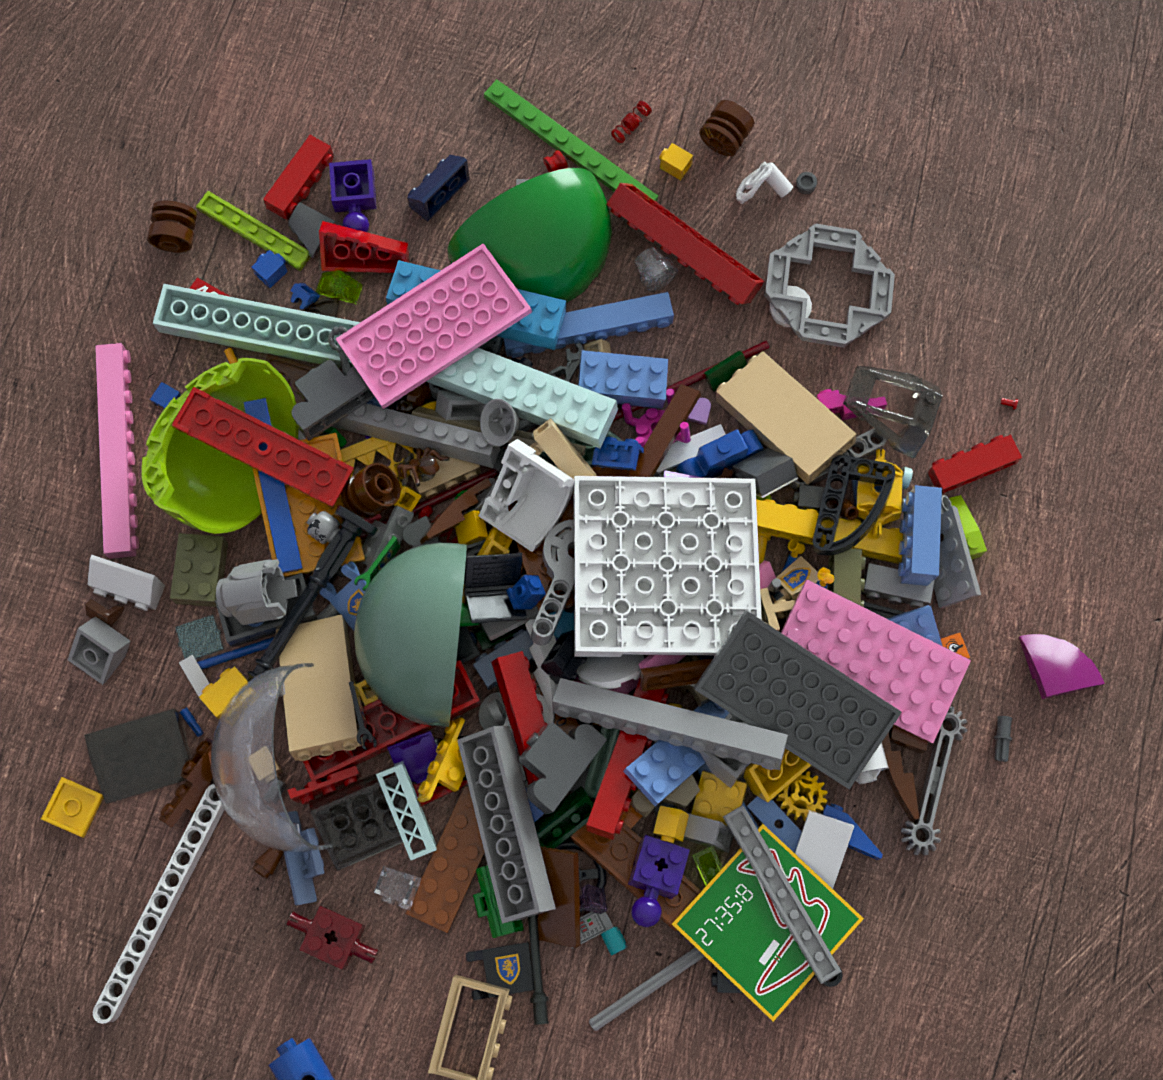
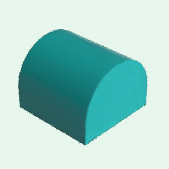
M617 926L600 934L611 956L628 946Z

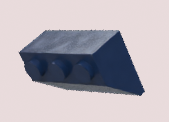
M449 155L446 159H442L432 173H428L423 178L422 183L409 192L407 197L409 207L428 222L470 180L467 159L455 155Z

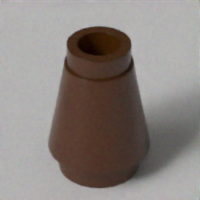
M274 843L254 861L255 865L252 869L265 879L270 875L272 876L283 856V848Z

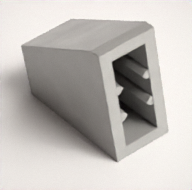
M689 814L684 840L729 853L733 835L728 826L720 821Z

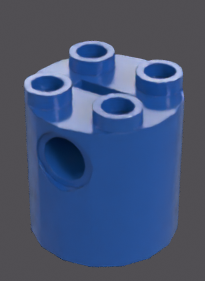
M293 1038L276 1048L280 1057L268 1065L277 1080H303L305 1077H311L313 1080H335L311 1038L298 1045Z

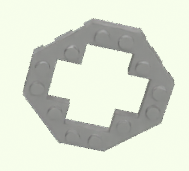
M814 224L801 235L799 234L779 250L776 249L770 253L764 296L801 341L844 348L890 316L895 274L882 264L881 258L871 246L868 247L857 230ZM813 246L853 253L851 272L872 275L869 309L849 306L846 324L805 318L807 298L787 295L790 261L810 265Z

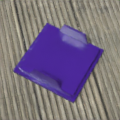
M431 731L387 747L394 764L401 761L404 762L411 782L418 784L426 780L428 766L435 760L437 755V746Z

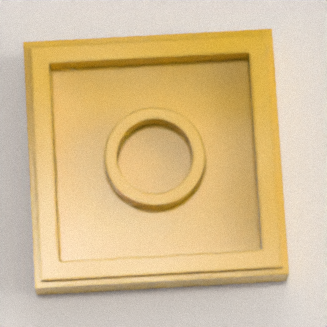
M61 777L41 820L84 838L105 795Z

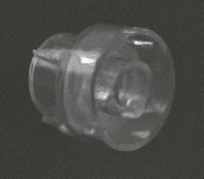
M656 247L645 250L634 261L641 274L640 280L650 292L657 291L669 284L678 272L670 258L663 257Z

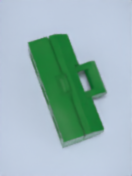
M488 865L476 869L481 893L473 895L478 918L487 916L492 938L523 931L522 920L502 924ZM483 897H485V900H486L487 909H488L487 911H486V908H485V904H484Z

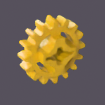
M807 771L805 775L801 774L778 795L777 801H783L780 809L787 808V816L791 813L795 814L794 820L802 816L803 820L806 821L809 810L821 814L824 809L822 806H825L827 800L823 797H826L828 793L826 790H822L824 782L818 783L817 775L811 778L810 771ZM791 787L790 791L792 794L788 797V788ZM816 794V796H817V801H816V804L814 805V802H815V801L813 800V796Z

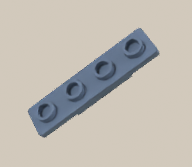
M297 811L280 813L276 815L295 905L299 906L316 902L317 897L312 878L325 873L315 828L302 831Z

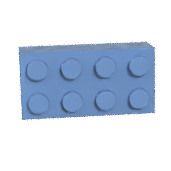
M582 350L579 361L578 386L615 399L617 404L620 405L629 403L630 406L662 409L666 401L668 359Z
M915 485L907 493L906 497L902 499L901 512H904V520H901L900 533H903V541L899 545L902 563L898 567V576H901L902 584L928 586L939 576L942 488Z

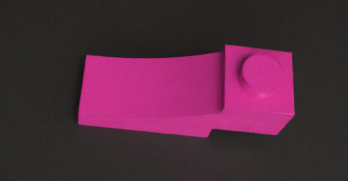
M826 389L819 392L816 397L834 414L840 413L842 421L883 412L887 406L885 396L878 398H854L839 394V390L832 391L831 389Z

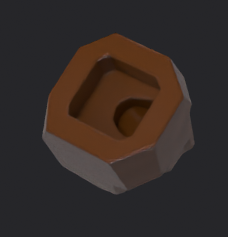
M424 382L408 393L407 401L412 403L413 408L422 407L426 401L431 399L429 382Z

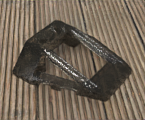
M857 366L843 404L862 421L865 419L875 428L874 432L876 434L884 436L894 450L914 459L932 430L943 394L938 386L910 373L869 366ZM876 380L914 391L912 397L917 400L911 417L868 405ZM873 415L907 426L898 435Z

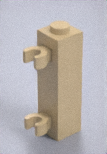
M551 418L533 431L536 442L529 447L536 451V455L539 456L545 451L559 470L570 476L573 480L574 476H597Z

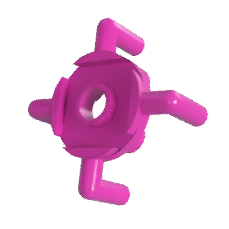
M673 389L666 390L668 405L675 395ZM625 403L622 405L625 422L636 427L637 438L635 440L644 447L665 410L650 408L646 411V414L638 419L633 417L630 404ZM682 422L680 424L681 432H679L674 442L677 440L689 443L691 441L689 424Z

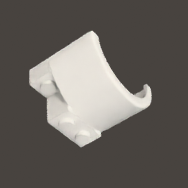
M517 439L510 443L501 461L503 467L491 495L485 499L479 517L533 552L542 544L549 531L556 526L562 517L574 490V480L536 455L534 449ZM514 501H518L516 505L512 508V510L509 511L508 505H510Z

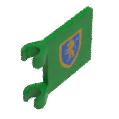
M395 536L391 538L369 570L356 577L354 581L356 586L359 581H366V585L362 588L363 591L366 590L375 575L401 548Z

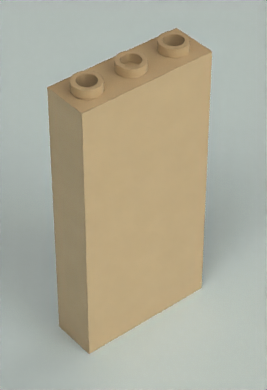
M761 352L758 356H753L743 369H738L728 382H723L717 388L716 402L747 430L753 429L759 441L767 448L792 457L796 474L808 485L831 465V461L835 456L843 455L855 444L856 433L765 352Z
M341 614L299 624L279 656L289 752L295 761H307L311 757L318 755L328 756L340 750H354L362 745L357 742L359 724L349 682L353 681L355 683L347 623Z

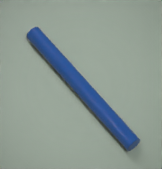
M274 637L198 661L197 663L201 670L267 649Z

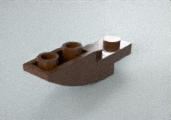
M209 738L200 742L196 748V754L183 765L182 773L179 776L185 779L186 782L176 789L175 797L163 807L159 817L160 821L173 828L185 810L194 814L206 789L209 787L213 775L208 752L217 750V742Z

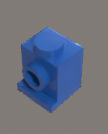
M524 575L512 588L506 590L514 609H533L546 595L538 575Z

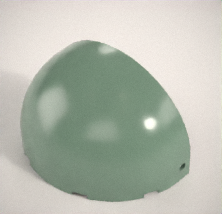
M427 544L407 550L396 556L371 580L363 594L357 611L354 630L355 652L366 683L374 695L389 709L418 724L449 727L467 544Z

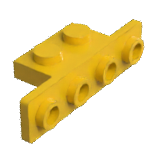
M462 717L450 721L449 727L445 728L446 735L436 748L437 755L435 760L428 766L427 778L418 789L419 796L417 801L420 803L431 799L437 783L454 792L459 790L465 776L457 741L465 719Z

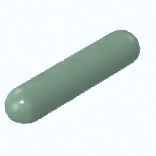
M600 727L599 733L607 740L590 763L584 790L591 799H596L621 731L619 729Z

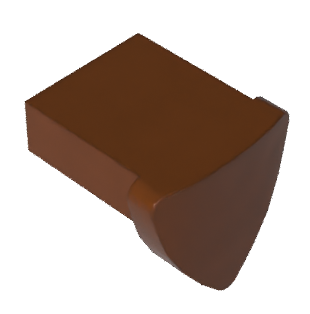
M90 599L85 604L86 616L91 619L96 616L110 627L114 625L125 607L118 604L108 610L93 599Z

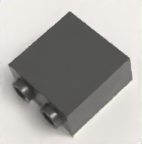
M765 448L732 466L733 478L755 479L756 496L761 498L798 479L793 458L770 448Z

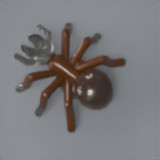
M429 447L425 448L424 452L421 448H418L417 459H414L413 453H408L403 462L394 465L398 472L397 478L400 481L403 475L402 486H406L408 482L407 471L412 470L415 485L418 487L420 486V481H428L438 472L440 467L435 457L440 461H449L450 458L448 456H441L440 453Z

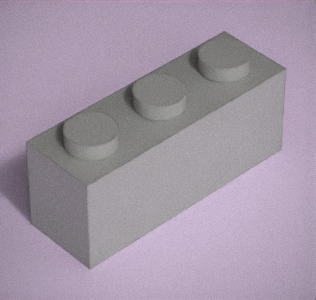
M871 563L865 568L864 592H861V594H865L867 598L879 600V598L888 599L889 603L897 605L906 603L910 604V607L914 609L931 603L934 581L928 586L902 584L901 576H898V569Z

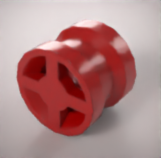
M559 150L555 151L553 156L543 158L548 172L568 168L566 159Z

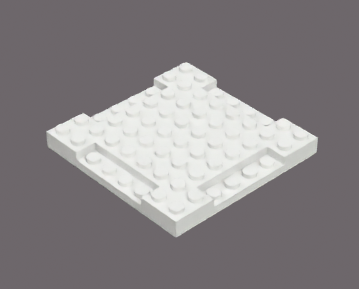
M574 476V657H621L622 654L714 655L715 657L746 610L762 620L755 479Z

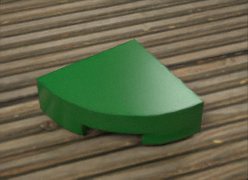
M332 426L322 432L325 435L337 433L340 447L347 443L346 439Z

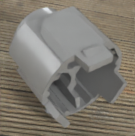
M268 559L236 566L227 578L220 579L217 583L216 599L219 609L225 617H234L241 625L281 619L286 615L287 599L297 597L295 579H284V575L278 566V559Z

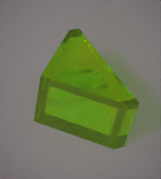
M336 270L322 273L315 292L327 297L339 298L341 301L356 305L363 285L342 271Z
M713 846L691 855L704 887L723 868Z

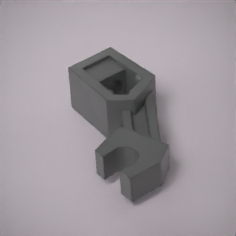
M581 343L576 344L578 352L575 354L571 353L569 348L566 349V367L559 366L547 374L554 377L564 374V380L570 382L579 367L581 352L584 350Z

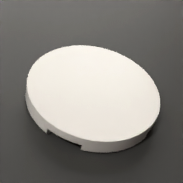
M622 654L621 657H587V661L577 669L578 680L603 689L621 687V683L632 678L637 680L640 677L641 669L639 663L644 660V656Z

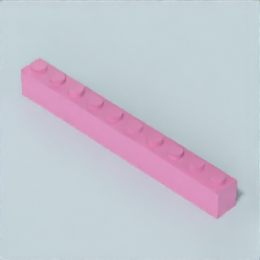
M122 343L96 345L103 551L109 559L136 556L139 540L135 536L138 519L134 515V507L137 506L136 494H133L136 477L135 473H132V465H135V455L131 452V444H134V435L130 430V424H133V414L129 408V404L132 403V393L128 385L132 381L130 370H128V363L131 362L129 350H126Z

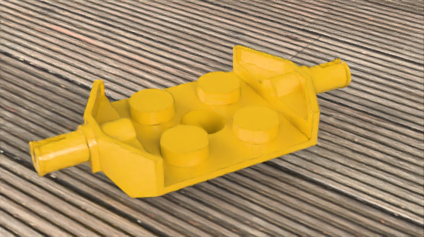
M880 449L876 450L875 461L886 462L884 449L881 450V456ZM892 464L895 468V480L884 511L873 527V537L875 538L877 530L878 538L882 537V525L900 519L903 471L896 464ZM860 466L857 472L867 474L869 468ZM873 468V476H875L876 469ZM884 471L882 476L887 477L888 471ZM858 481L856 509L859 510L858 517L865 520L872 510L880 494L874 487L879 484Z

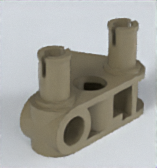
M693 775L687 778L662 801L686 808L700 791ZM639 789L631 797V806L644 818L656 807Z

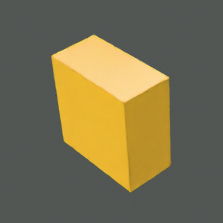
M473 510L463 515L465 520L455 527L459 544L470 545L487 538L488 533L485 520L479 517L480 511Z

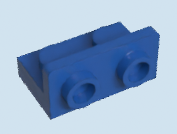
M605 437L601 448L595 447L592 465L601 468L636 471L639 453H644V448L634 439L618 441V439L613 437Z

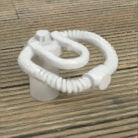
M763 162L757 170L750 173L741 182L737 189L736 199L740 204L751 199L764 181L781 198L792 190L793 185L772 162ZM751 188L748 193H743L744 189L748 190Z

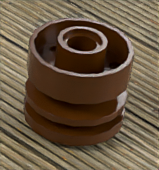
M721 100L701 127L699 134L703 142L710 149L718 154L733 157L739 151V147L742 146L744 139L748 137L754 128L755 122L750 113L741 105L733 101Z
M164 200L155 202L152 206L150 218L152 223L148 230V243L155 248L168 252L183 253L190 251L194 239L192 230L196 226V210L191 206L176 201Z
M372 463L350 477L341 493V499L346 509L362 519L368 520L396 504L401 493L400 483L395 473L389 467L381 463Z

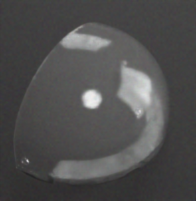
M313 663L277 667L257 675L244 684L225 706L216 725L211 747L213 782L220 802L229 817L245 834L255 841L273 849L288 852H306L333 848V844H310L300 835L299 824L292 823L281 796L274 758L275 711L278 697L285 695L284 682L293 670L314 667Z

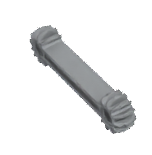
M954 707L949 708L944 719L952 724V730H945L942 723L934 741L918 807L920 819L916 820L915 823L909 820L906 821L905 824L908 829H901V833L907 835L901 841H908L910 843L906 846L907 851L914 847V855H919L920 851H922L924 856L928 855V849L935 851L937 848L934 843H940L941 839L935 837L936 834L940 833V829L933 830L932 826L953 739L961 741L963 739L961 733L967 732V729L961 726L967 723V720H960L959 717L962 715V712L959 711L954 714ZM944 739V740H945V744H944V748H943V752H942V756H941V760H940V765H939V767H937V766H936V765H937V760H938V756H939V752H940L942 740ZM929 794H932L926 822L924 823L923 818ZM917 830H922L925 833L926 839L924 842H920L916 838Z

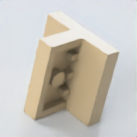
M768 588L760 589L762 621L779 631V623L788 618L795 602L794 600L786 601L781 599L772 604Z

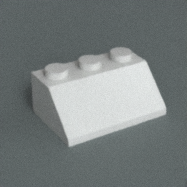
M94 555L90 557L88 586L94 590V594L101 597H106L107 594L114 596L115 601L127 604L128 601L135 603L134 607L147 611L148 608L156 610L165 585L155 575Z

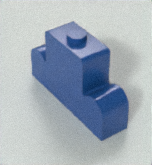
M737 429L701 446L696 457L689 458L677 466L676 473L703 478H715L722 474L724 468L731 470L733 465L764 450L753 429L742 434Z

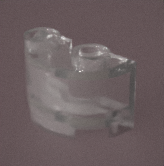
M383 866L374 893L382 896L381 901L392 905L395 904V901H398V907L411 910L421 878Z

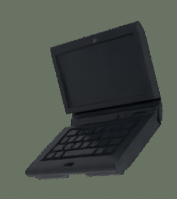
M522 553L466 556L464 593L472 624L527 619L525 609L513 608L506 591L520 580Z

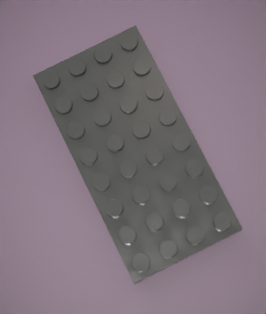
M747 610L741 616L694 687L697 692L748 725L787 734V750L849 790L902 713L896 707Z

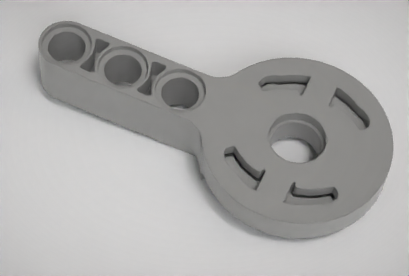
M574 519L563 521L554 526L544 541L543 561L547 568V574L552 579V583L534 621L531 632L532 641L540 646L546 645L551 641L572 591L575 590L574 558L568 554V551L574 548ZM561 590L565 594L557 595L554 591ZM552 609L556 614L550 615L546 610ZM545 629L548 633L542 635L537 630Z

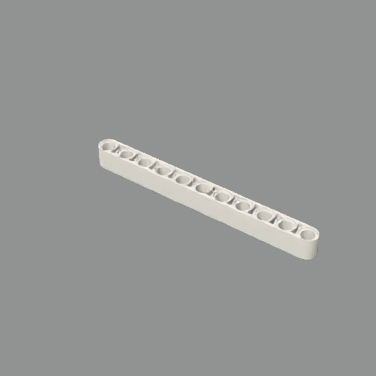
M212 784L206 789L93 1009V1017L98 1023L114 1022L120 1016L230 800V792L226 787ZM221 789L223 793L222 798L219 801H214L213 793ZM210 810L212 817L210 821L204 823L202 815L205 811ZM198 831L201 834V839L198 843L193 844L191 837L193 833ZM184 853H188L190 856V860L186 865H182L180 861ZM176 874L179 877V882L176 886L172 887L169 880L172 875ZM162 896H166L168 903L162 909L159 907L158 901ZM153 917L157 924L153 930H150L147 923ZM140 939L145 942V949L142 952L136 949V944ZM129 961L134 965V970L131 974L125 971V965ZM117 983L123 989L120 996H116L114 993V986ZM106 1005L111 1009V1015L108 1019L102 1014V1010Z

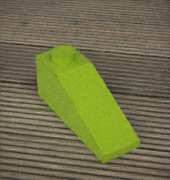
M962 496L951 497L949 499L952 506L958 509L971 559L980 558L987 551L981 531Z

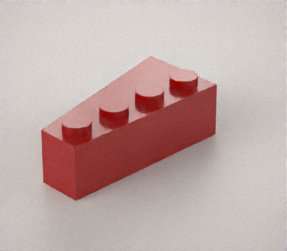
M322 221L319 229L322 271L394 273L398 260L409 263V247L406 242Z

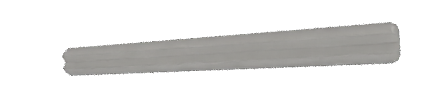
M696 947L591 1018L589 1024L594 1031L599 1030L705 956Z

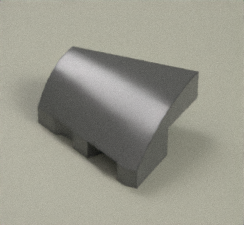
M299 202L290 217L288 227L298 236L301 245H305L309 251V256L314 258L320 251L319 229L322 221L335 224V221Z

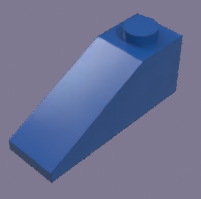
M833 803L830 806L825 805L823 807L822 815L854 825L848 848L875 860L882 858L883 854L847 813L843 812L844 808Z

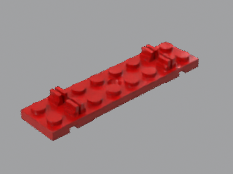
M195 387L192 388L172 423L173 428L331 508H334L354 471V467L330 457V455L219 399L211 397ZM260 444H267V449L261 451L259 449Z

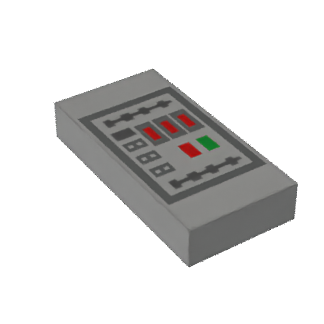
M603 906L580 918L581 944L613 928Z

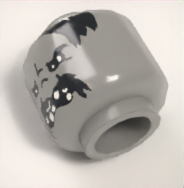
M321 511L319 514L314 512L306 522L309 525L307 533L321 544L330 543L340 530V522L326 511Z

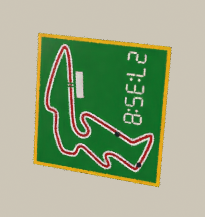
M762 824L758 828L759 833L830 953L833 955L864 918L774 833ZM741 848L672 923L686 939L773 1022L815 975Z

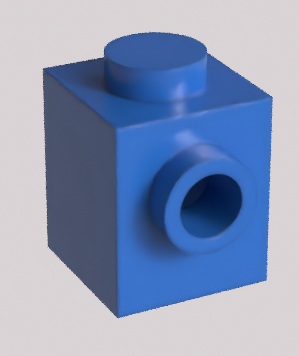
M270 250L265 254H261L257 258L256 263L251 267L255 276L268 288H271L288 272L285 266V259L279 253L275 255Z

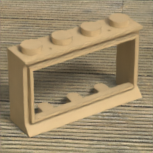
M459 975L453 977L428 1073L455 1080H492L494 1068L490 1067L492 1058H497L500 1044L496 1042L498 1034L504 1033L507 1021L503 1019L504 1011H509L513 996H509L510 989ZM462 986L499 995L478 1077L441 1067Z

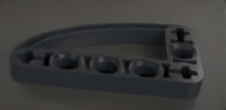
M838 455L832 459L813 536V550L817 554L830 556L843 553L858 544L871 531L884 511L893 488L895 468L892 464L846 455ZM840 463H843L844 466L840 475L838 474V466ZM866 466L869 468V472L867 474H860L857 472V468ZM873 468L876 469L875 476H873ZM884 471H888L887 477L882 476ZM849 479L883 485L872 510L862 524L847 537L835 541ZM834 481H839L843 484L840 489H833L830 485ZM834 500L838 503V506L830 509L826 506V503ZM824 520H831L834 525L831 528H824L821 523ZM823 535H826V544L824 547H820L819 543L822 542Z

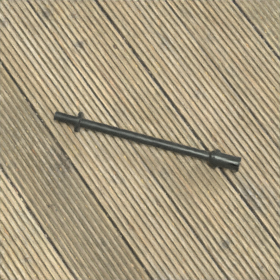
M537 915L528 917L534 994L530 998V1003H533L534 1025L549 1023L547 1013L549 997L543 992Z

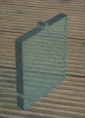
M214 615L175 627L179 638L178 646L182 649L184 659L191 655L197 659L224 650L220 638L221 631L217 628Z

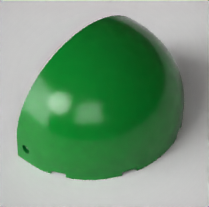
M582 168L556 170L529 179L489 201L458 228L448 244L449 263H454L481 244H484L517 289L566 300V303H568L588 289L591 282L598 277L607 260L612 237V221L609 206L606 205L605 195L593 173Z

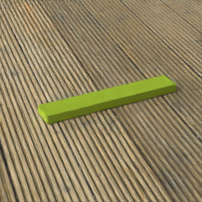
M210 191L206 192L196 206L198 211L265 251L270 250L275 255L279 253L287 264L299 271L303 269L311 258L306 248Z

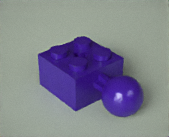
M371 159L329 163L331 201L334 211H349V214L343 219L342 226L368 233L369 221L361 213V210L377 209L375 177Z
M645 835L640 840L628 882L630 886L645 890L644 896L637 899L631 909L632 918L636 924L641 927H652L659 922L662 910L657 901L658 895L673 899L678 895L690 849ZM659 863L663 869L658 871V866L655 864Z

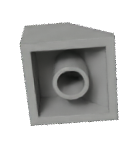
M95 616L78 628L68 661L103 685L125 658L131 641Z

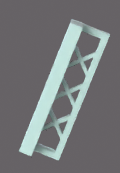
M398 762L393 767L376 773L410 860L436 851V841L421 804L417 801L418 797L404 762ZM395 772L399 780L396 788L387 786L383 776ZM400 785H401V788H402L403 792H401V791L398 790V788H399ZM388 790L394 792L392 797L390 796ZM396 793L404 796L407 800L404 810L395 807L393 804ZM408 806H409V808H410L412 814L409 813V812H407ZM397 812L402 813L401 818H399ZM405 815L414 818L416 822L413 832L402 826V820ZM417 827H418V830H419V832H420V835L417 834V833H415ZM406 833L411 835L409 841L406 836ZM413 836L423 840L426 848L413 853L410 846Z

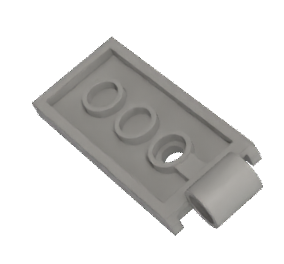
M942 495L940 534L944 535V540L940 542L939 576L934 581V591L939 608H945L981 595L958 509L952 506L950 499L946 495Z

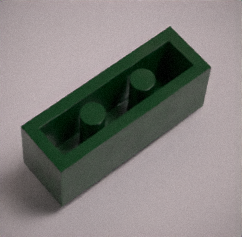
M582 786L562 800L554 812L544 814L534 822L540 847L556 848L588 822L594 801Z

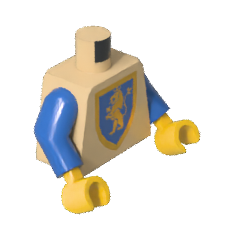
M791 539L788 543V549L792 553L788 555L784 568L780 575L777 576L781 581V585L779 586L780 590L772 595L774 602L781 599L786 601L794 600L795 602L805 580H809L829 590L827 584L834 582V576L830 574L831 571L822 567L817 572L802 556L798 557V554H802L805 551V546L797 540Z

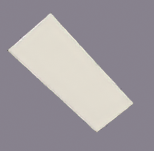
M191 655L179 662L197 695L200 696L203 694L202 690L210 683L194 656Z

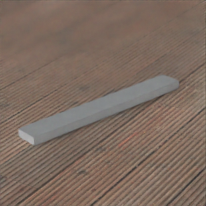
M744 805L723 816L722 818L819 983L822 984L842 972Z

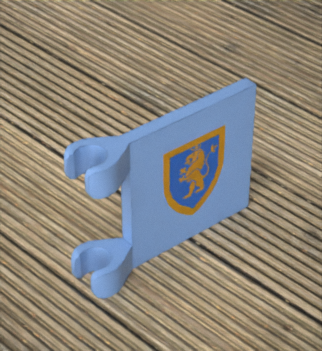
M351 561L341 567V572L351 581L338 593H336L331 583H327V587L322 588L319 593L331 602L354 631L357 611L365 592L362 588L366 585V581H359L357 586L354 584L356 577L360 573L356 564Z

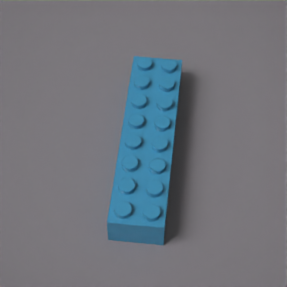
M398 260L386 296L387 305L441 270ZM517 289L531 307L532 313L497 336L555 350L566 314V300Z

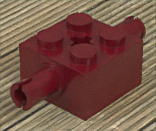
M319 906L312 920L294 911L290 918L297 920L298 923L288 919L287 926L305 933V939L299 950L337 968L346 970L353 955L370 964H373L375 958L367 955V952L377 956L378 949L360 942L365 925L326 907ZM336 932L335 937H337L338 940L336 942L332 941L330 944V939L328 938V935Z

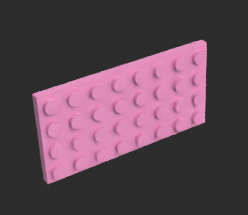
M481 244L337 337L336 341L381 407L385 409L532 313V309L486 246Z
M805 580L781 631L788 638L899 709L902 713L894 725L929 743H934L971 660L809 580Z

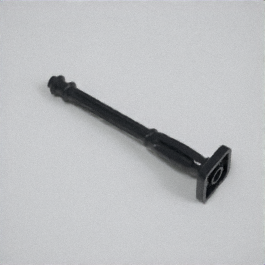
M341 505L337 507L334 514L343 520L340 524L342 528L325 548L313 574L309 576L310 582L261 659L255 660L256 667L253 671H248V676L250 677L247 681L257 687L267 683L265 678L268 673L274 672L273 665L321 589L327 587V583L345 561L356 537H360L362 532L372 537L378 531V528Z

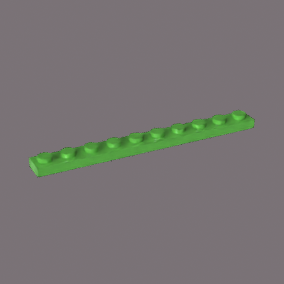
M496 79L484 93L485 99L551 147L559 150L580 168L592 172L598 181L615 192L620 183H630L653 200H658L657 194Z

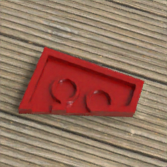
M355 765L328 775L326 777L327 781L314 780L308 782L304 786L305 789L296 791L294 787L287 791L290 799L305 805L314 801V797L323 793L326 796L337 791L336 787L344 784L347 787L357 783V778L362 777L359 768Z

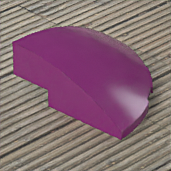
M1043 634L1019 636L1032 679L1036 680L1042 699L1105 684L1092 660L1073 644L1063 639Z

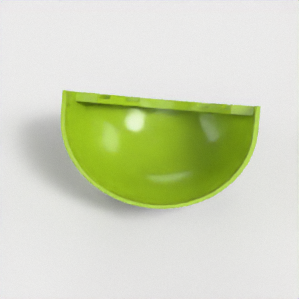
M240 358L238 362L232 364L224 362L210 368L185 386L187 390L178 399L173 398L163 410L146 442L148 451L147 455L142 458L141 470L142 482L147 495L151 497L155 505L175 520L204 532L221 534L238 530L255 520L262 514L252 467L172 427L173 421L193 387L244 413L246 412L243 402L266 398L272 427L298 439L299 429L292 416V409L296 405V401L291 387L286 379L268 361L254 358Z

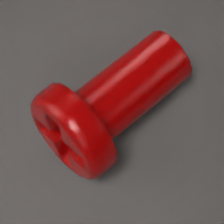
M1002 398L1000 404L1011 406L1016 410L1019 400L1015 399L1013 401Z

